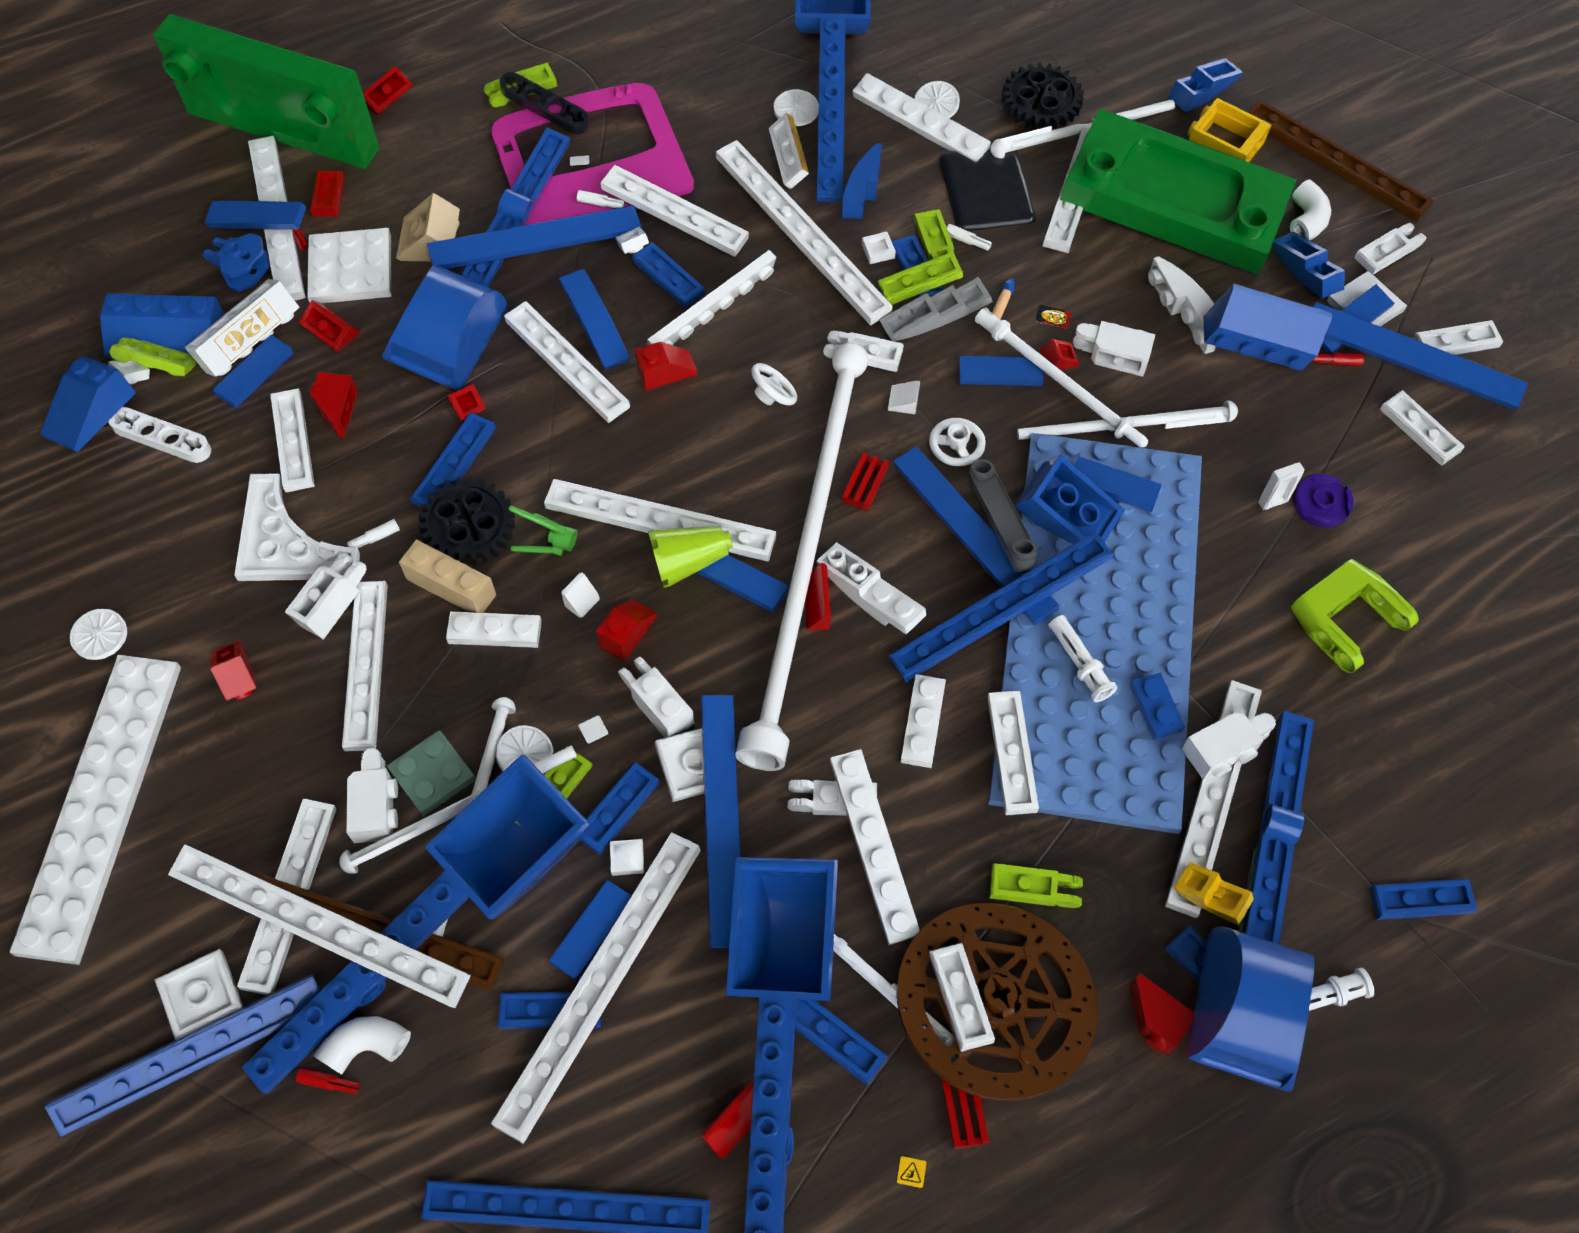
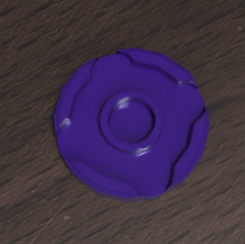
M1327 474L1310 475L1300 482L1294 492L1293 503L1295 510L1303 520L1311 525L1322 528L1335 527L1343 523L1353 509L1354 499L1351 490L1347 485L1344 487L1340 483L1341 480L1335 476Z

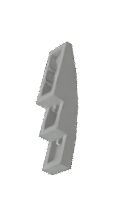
M977 277L958 289L951 285L932 297L925 293L881 318L880 323L890 340L896 342L920 335L960 319L992 302V298L980 278Z

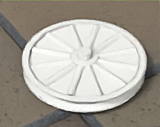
M929 82L923 85L915 95V100L948 118H951L959 108V93L954 86L947 82Z
M793 89L785 91L774 101V114L776 118L779 119L785 113L793 116L796 126L807 125L818 115L819 104L814 95L804 90Z
M110 609L89 611L82 615L72 626L70 644L76 653L83 658L90 660L107 658L117 652L124 644L127 637L126 623L118 613Z
M527 725L516 726L509 729L500 738L496 748L497 763L500 769L504 771L520 755L524 754L535 764L553 755V746L548 736L538 728Z

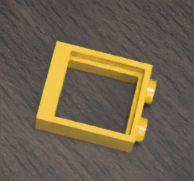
M1217 98L1211 106L1207 105L1204 108L1198 122L1193 121L1187 135L1190 136L1189 141L1250 162L1265 143L1271 124ZM1215 123L1247 140L1239 149L1207 133V130Z

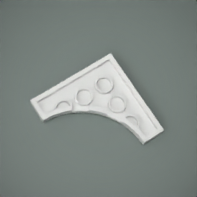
M250 474L235 568V577L238 581L309 580L317 568L322 566L330 568L342 554L350 555L354 563L359 561L360 552L357 547L336 546L322 541L319 543L308 537L290 519L283 502L282 478L280 474Z

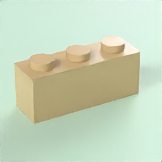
M417 539L399 561L408 581L467 612L484 613L496 596L490 577Z

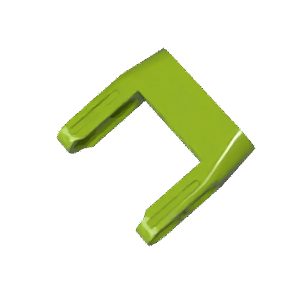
M1353 559L1347 561L1304 593L1290 608L1307 635L1342 670L1348 673H1353L1360 668L1364 660L1360 648L1330 618L1357 597L1361 596L1394 628L1407 631L1419 621L1415 609L1380 575Z

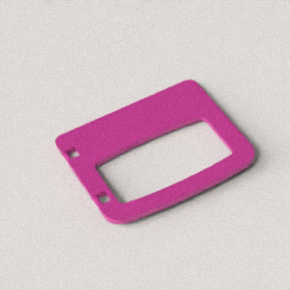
M632 83L564 98L581 107L586 112L627 104L639 105L656 146L642 153L614 162L552 176L524 225L616 209L577 202L579 190L619 199L601 189V181L614 165L676 196L686 195L693 191L694 179L653 87L643 83ZM552 105L548 110L551 113H559L562 107ZM528 109L499 118L491 128L493 141L510 189L525 166L514 138L515 135L527 129L551 122ZM511 144L513 151L505 153L503 146ZM624 201V207L633 206Z

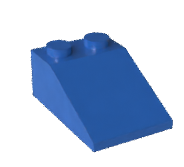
M82 356L74 361L70 369L62 376L40 434L44 438L78 453L136 392L117 369Z
M1061 454L1041 464L1015 504V507L1036 525L1072 544L1095 531L1098 532L1105 542L1124 512V509Z

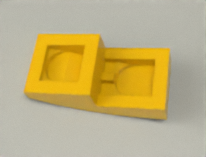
M1191 862L1188 863L1174 886V890L1184 898L1237 925L1240 924L1254 900L1251 891L1221 880L1219 873Z

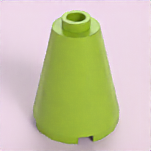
M721 526L667 528L648 531L664 588L672 586L728 556V549L733 548L729 531L723 532Z

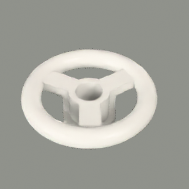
M757 363L753 365L751 373L758 385L755 389V394L762 402L772 405L774 401L788 406L796 403L797 393L794 387L780 372L766 364ZM760 372L766 373L771 377L768 378L764 375H761Z
M949 418L941 421L933 428L929 437V445L934 456L941 462L951 466L972 464L982 456L986 445L982 430L975 423L963 418ZM948 428L947 436L939 435L944 429ZM973 433L977 439V447L969 455L966 444L970 439V434ZM938 444L949 445L957 451L960 458L946 455L941 451Z

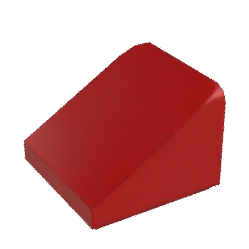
M1050 339L1040 349V355L1060 370L1079 366L1072 343Z
M474 384L447 396L460 421L466 419L470 412L477 414L486 409Z

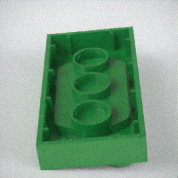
M171 14L167 16L153 34L164 59L162 62L163 69L173 79L188 114L261 137L274 136L277 142L362 169L367 168L379 150L378 140L355 70Z
M1099 108L1065 181L1060 200L1063 203L1074 204L1076 208L1078 206L1083 207L1082 210L1258 275L1271 249L1296 179Z

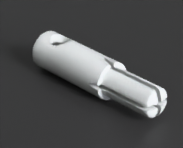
M579 190L577 193V202L616 209L624 207L623 200Z
M952 224L947 226L950 237L987 251L990 249V241Z
M392 519L348 541L347 545L348 547L360 548L396 533L400 529L395 519Z

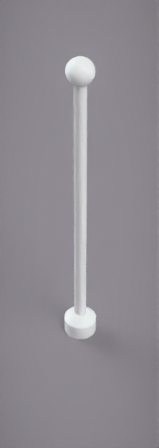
M852 342L840 345L832 357L833 368L838 374V379L760 719L740 731L736 748V759L742 764L755 769L776 771L785 766L790 741L777 724L854 379L862 375L868 365V356L864 348Z

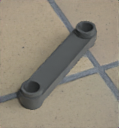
M984 459L976 460L972 463L969 470L968 479L970 487L981 504L1011 567L1018 572H1028L1036 563V544L1032 541L992 462Z

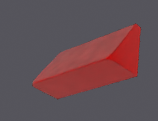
M396 66L363 91L368 110L376 115H379L413 86Z
M311 300L298 322L336 351L341 350L360 332L359 329L326 305Z
M820 563L812 570L806 594L807 629L810 631L829 630L831 624L828 572L825 563Z
M752 1083L747 1084L702 1134L704 1143L721 1159L725 1158L751 1129L754 1090Z

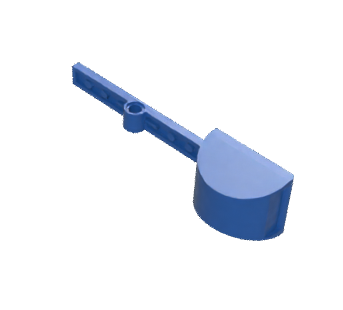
M796 0L795 24L801 34H820L817 202L843 201L845 35H863L870 26L871 0Z
M546 128L511 190L506 189L498 205L497 214L486 232L524 226L568 149L570 137ZM505 258L467 265L461 275L434 264L421 282L384 350L383 359L456 391L462 389L507 310V303L503 295L489 288Z
M1283 711L1279 716L1250 887L1254 900L1246 912L1243 932L1228 927H1216L1208 933L1186 1059L1291 1092L1298 1071L1306 1031L1315 958L1312 954L1281 945L1279 941L1294 845L1299 840L1304 826V814L1300 813L1314 720Z
M520 755L425 846L445 871L380 934L416 950L469 898L487 918L494 920L538 884L580 841L591 824L526 755ZM351 961L242 1068L262 1093L268 1094L358 1006H365L376 999L385 989L386 982L384 980L387 977Z
M736 857L726 996L759 998L744 1233H783L787 1165L791 1162L794 1147L793 1130L789 1127L796 1003L797 1000L831 1001L838 860Z

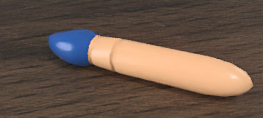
M1014 278L1008 279L1003 284L1002 292L993 308L992 313L999 319H1001L1010 296L1014 292Z

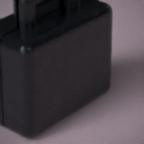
M989 148L977 162L955 151L945 152L940 156L939 162L957 227L966 231L1027 225L1036 221L1035 209L1017 150L1005 153L1004 158H996L991 154Z

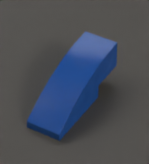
M1226 58L1195 68L1192 76L1176 80L1168 98L1174 100L1177 106L1187 112L1220 94L1239 79L1243 72Z
M875 144L852 171L844 191L842 218L863 219L865 200H876L882 144Z
M1295 232L1274 239L1272 247L1289 271L1311 292L1323 299L1344 290L1345 270L1327 260L1328 251Z

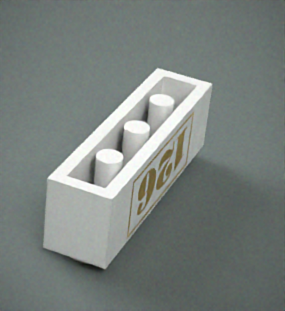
M268 279L185 348L205 373L216 377L222 376L231 370V364L238 358H244L249 355L256 343L264 341L272 335L274 328L279 324L290 321L294 317L293 313L300 307L280 281Z

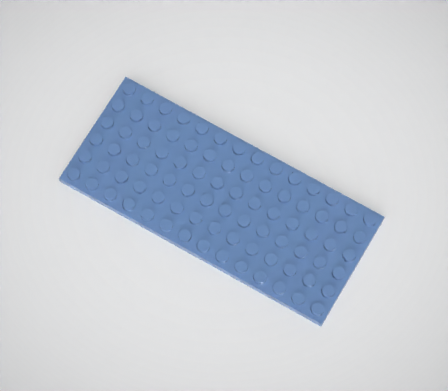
M1031 433L1024 490L1041 464L1059 454L1063 455L1074 466L1078 456L1162 484L1152 512L1114 500L1124 509V512L1105 541L1113 552V558L1052 594L1051 597L1059 604L1058 611L1036 626L1023 613L1009 620L1001 692L1020 691L1039 805L1038 812L1179 834L1182 830L1186 758L1182 747L1187 740L1202 456ZM1023 513L1021 514V520L1032 541L1036 544L1037 558L1033 568L1073 545L1036 525ZM1060 615L1066 616L1092 658L1101 661L1104 666L1102 670L1110 682H1115L1118 688L1115 693L1107 699L1094 702L1091 698L1092 692L1086 683L1080 681L1077 677L1078 668L1049 627V623ZM1161 672L1185 728L1181 733L1153 740L1130 688L1132 680ZM994 751L988 805L1004 807L996 751Z

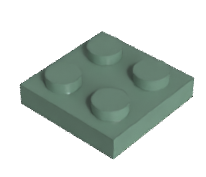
M440 730L387 765L391 774L423 817L476 781L474 774Z

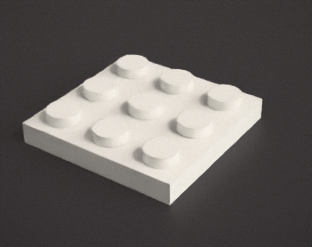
M389 228L309 235L307 296L309 302L314 300L320 303L391 297V234Z

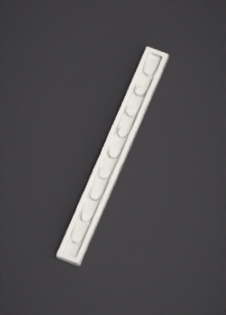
M737 140L716 151V159L869 325L892 313V305Z
M671 832L491 1124L496 1129L522 1144L525 1142L700 853L699 845Z
M184 844L168 873L169 876L450 1007L456 1008L471 976Z

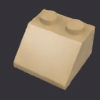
M432 193L403 218L396 258L400 261L431 262L427 251V243L455 238L460 224L458 220L460 209Z

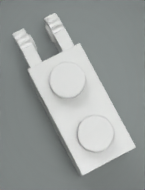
M1101 321L1100 326L1080 323L1076 327L1075 334L1077 335L1073 339L1074 347L1082 351L1092 353L1091 360L1095 365L1143 377L1156 334Z
M345 553L340 555L330 568L326 566L317 568L286 609L285 613L302 628L324 640L358 594L359 590L356 586L366 573V564L360 561L354 563L352 557Z
M640 656L634 660L637 670L642 673L640 678L636 680L626 668L618 671L624 683L631 690L635 703L665 738L686 733L695 726L692 709L655 667L651 669Z
M1235 712L1189 736L1182 750L1203 780L1212 775L1219 778L1232 769L1231 765L1240 761L1242 764H1245L1258 755L1257 749L1263 742V739H1266L1271 730L1274 729L1276 720H1274L1272 714H1266L1265 712L1251 719H1248L1245 714Z
M375 748L364 750L361 757L363 759L361 760V771H355L347 778L346 833L354 844L379 841L393 834V828L398 827L397 810L393 809V798L398 797L397 780L392 779L385 767V760L381 757L378 749L376 750Z

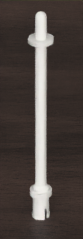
M986 307L978 312L975 322L988 330L993 339L996 341L1005 340L1116 428L1114 435L1117 439L1125 435L1139 447H1146L1148 439L1132 427L1134 419L1131 416L1124 420L1012 333L1009 322L1000 320Z

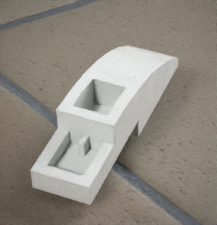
M1155 257L1148 272L1150 284L1155 286L1158 291L1162 305L1167 307L1170 315L1181 313L1183 322L1188 324L1193 333L1195 343L1201 347L1204 354L1214 352L1216 346L1204 343L1203 316L1214 305L1213 301L1185 272L1161 257Z
M837 542L816 561L817 565L825 563L827 565L828 577L850 599L884 626L890 623L907 634L926 616L925 607L881 579L879 570Z

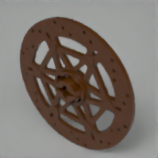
M975 903L953 908L925 925L914 937L902 959L898 972L896 998L905 1034L916 1053L935 1074L950 1085L968 1094L997 1101H1020L1043 1095L1069 1079L1090 1051L1098 1021L1097 996L1091 974L1079 952L1059 930L1026 910L996 903ZM975 930H1005L1024 937L1026 942L1022 947L980 941ZM1037 938L1041 939L1039 944L1035 942ZM950 939H956L958 944H963L976 985H981L978 991L980 990L981 992L980 997L992 1031L997 1030L1009 1049L985 1045L963 1052L960 1051L937 978H930L925 974L930 962V951L939 949ZM986 951L1011 954L1013 958L1002 968H998ZM973 952L979 956L988 970L981 973L978 972ZM1042 953H1046L1059 968L1067 984L1070 999L1057 996L1038 960ZM1021 960H1024L1026 965L1020 979H1017L1009 971ZM1031 970L1035 971L1047 995L1025 988ZM915 985H920V986H923L924 988H919V987H916ZM928 998L937 1001L955 1038L950 1047L945 1046L933 1030L925 1011L923 999ZM1027 998L1046 1004L1049 1008L1028 1009ZM1024 1018H1045L1046 1022L1035 1038L1030 1039ZM1056 1019L1067 1020L1070 1024L1069 1030L1061 1047L1051 1058L1044 1062L1041 1061L1035 1049ZM1017 1026L1023 1044L1022 1047L1017 1044L1009 1033L1008 1027ZM971 1053L1016 1059L1021 1071L1015 1073L987 1071L969 1064L967 1059ZM953 1056L958 1058L955 1063L951 1062ZM1031 1068L1035 1070L1037 1076L1034 1075Z

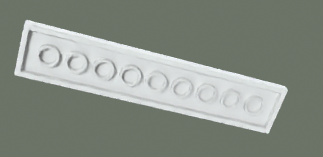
M124 655L117 656L12 944L10 953L14 956L80 964L181 670L177 662Z

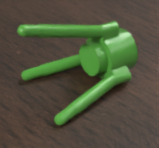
M509 506L511 512L551 529L548 542L553 545V547L511 546V551L553 553L562 556L564 550L572 551L577 539V529L561 525L537 513L531 514L515 506Z

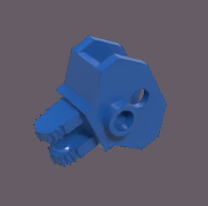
M253 233L236 239L230 237L228 240L215 237L212 245L219 252L206 249L202 253V257L206 261L221 269L229 289L236 292L254 287L270 268L268 253L266 250H263L262 239ZM252 269H256V270H257V272H256L255 274H251V273H252Z

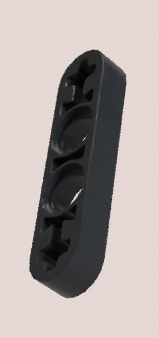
M507 72L501 76L500 88L506 98L571 133L581 134L588 129V114L581 107L517 73ZM513 83L516 84V87H515V86H511L510 88L507 87V84H508V85H512ZM531 93L540 95V99L533 102L529 101L526 97ZM552 105H559L562 107V110L559 113H551L548 108ZM578 118L581 119V122L577 121L576 123H573V120H578Z

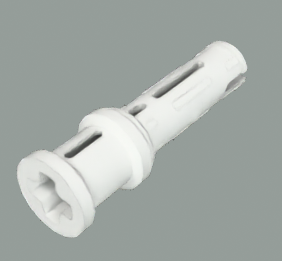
M1060 615L1049 623V627L1078 668L1077 677L1080 681H1084L1092 692V700L1100 702L1114 694L1118 688L1115 682H1110L1102 670L1104 666L1101 661L1092 658L1066 616Z
M1357 968L1353 974L1340 978L1337 976L1329 977L1325 982L1326 984L1312 988L1309 1011L1330 1004L1344 1006L1347 1005L1349 1000L1362 996L1365 998L1373 997L1374 986L1369 974L1364 968Z

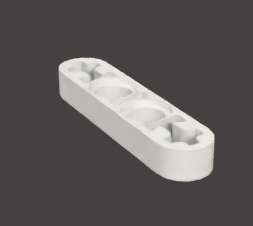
M122 407L108 421L114 432L122 437L191 462H202L211 454V447L205 436L127 407ZM144 427H155L150 434H141V431ZM179 435L176 442L171 444L165 443L168 436Z

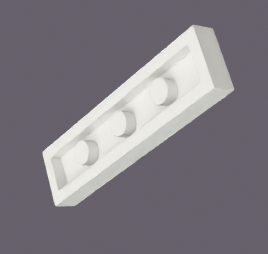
M299 388L271 394L283 488L287 493L315 487L302 394Z
M1020 691L989 693L988 705L1005 815L1037 813L1039 805Z

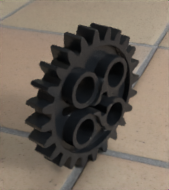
M1038 62L1037 67L1034 68L1029 63L1027 70L1020 66L1018 73L1012 71L1011 77L1006 78V82L1003 84L1001 102L1004 103L1003 109L1009 110L1008 116H1016L1015 123L1024 121L1025 128L1032 124L1034 130H1037L1039 126L1043 128L1052 126L1053 129H1057L1058 124L1066 127L1067 121L1074 122L1075 116H1079L1084 100V91L1081 90L1082 84L1076 83V76L1069 77V70L1063 73L1060 72L1061 66L1052 69L1051 63L1047 67H1043L1041 62Z
M458 477L457 485L454 486L447 480L445 490L436 486L437 496L427 494L429 504H421L423 513L418 514L419 522L421 523L418 527L420 534H423L421 535L423 543L455 560L460 559V562L466 564V560L471 559L472 564L476 566L477 558L480 557L487 563L489 553L498 557L497 547L506 549L507 542L505 539L513 538L511 529H515V521L513 520L515 515L514 512L509 510L511 501L510 499H505L503 490L496 492L494 483L486 488L484 479H481L478 484H474L473 477H470L468 482L463 484L461 478ZM455 502H460L466 519L470 524L472 523L473 532L479 541H474L468 524L462 519L461 511ZM473 502L480 503L477 506H469V504ZM447 513L453 514L452 516L447 518L441 517L442 515ZM485 525L493 526L490 529H481ZM459 536L465 537V539L461 541L453 540L454 538Z

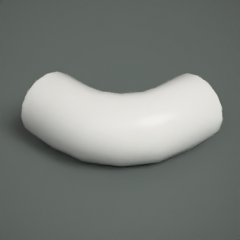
M1306 180L1297 187L1292 195V200L1304 211V214L1292 220L1290 231L1310 241L1328 226L1332 210L1330 201L1322 189L1312 180Z
M380 1016L356 1017L339 1025L322 1042L313 1056L340 1074H343L352 1059L363 1051H373L386 1060L393 1062L407 1046L411 1032L398 1023Z

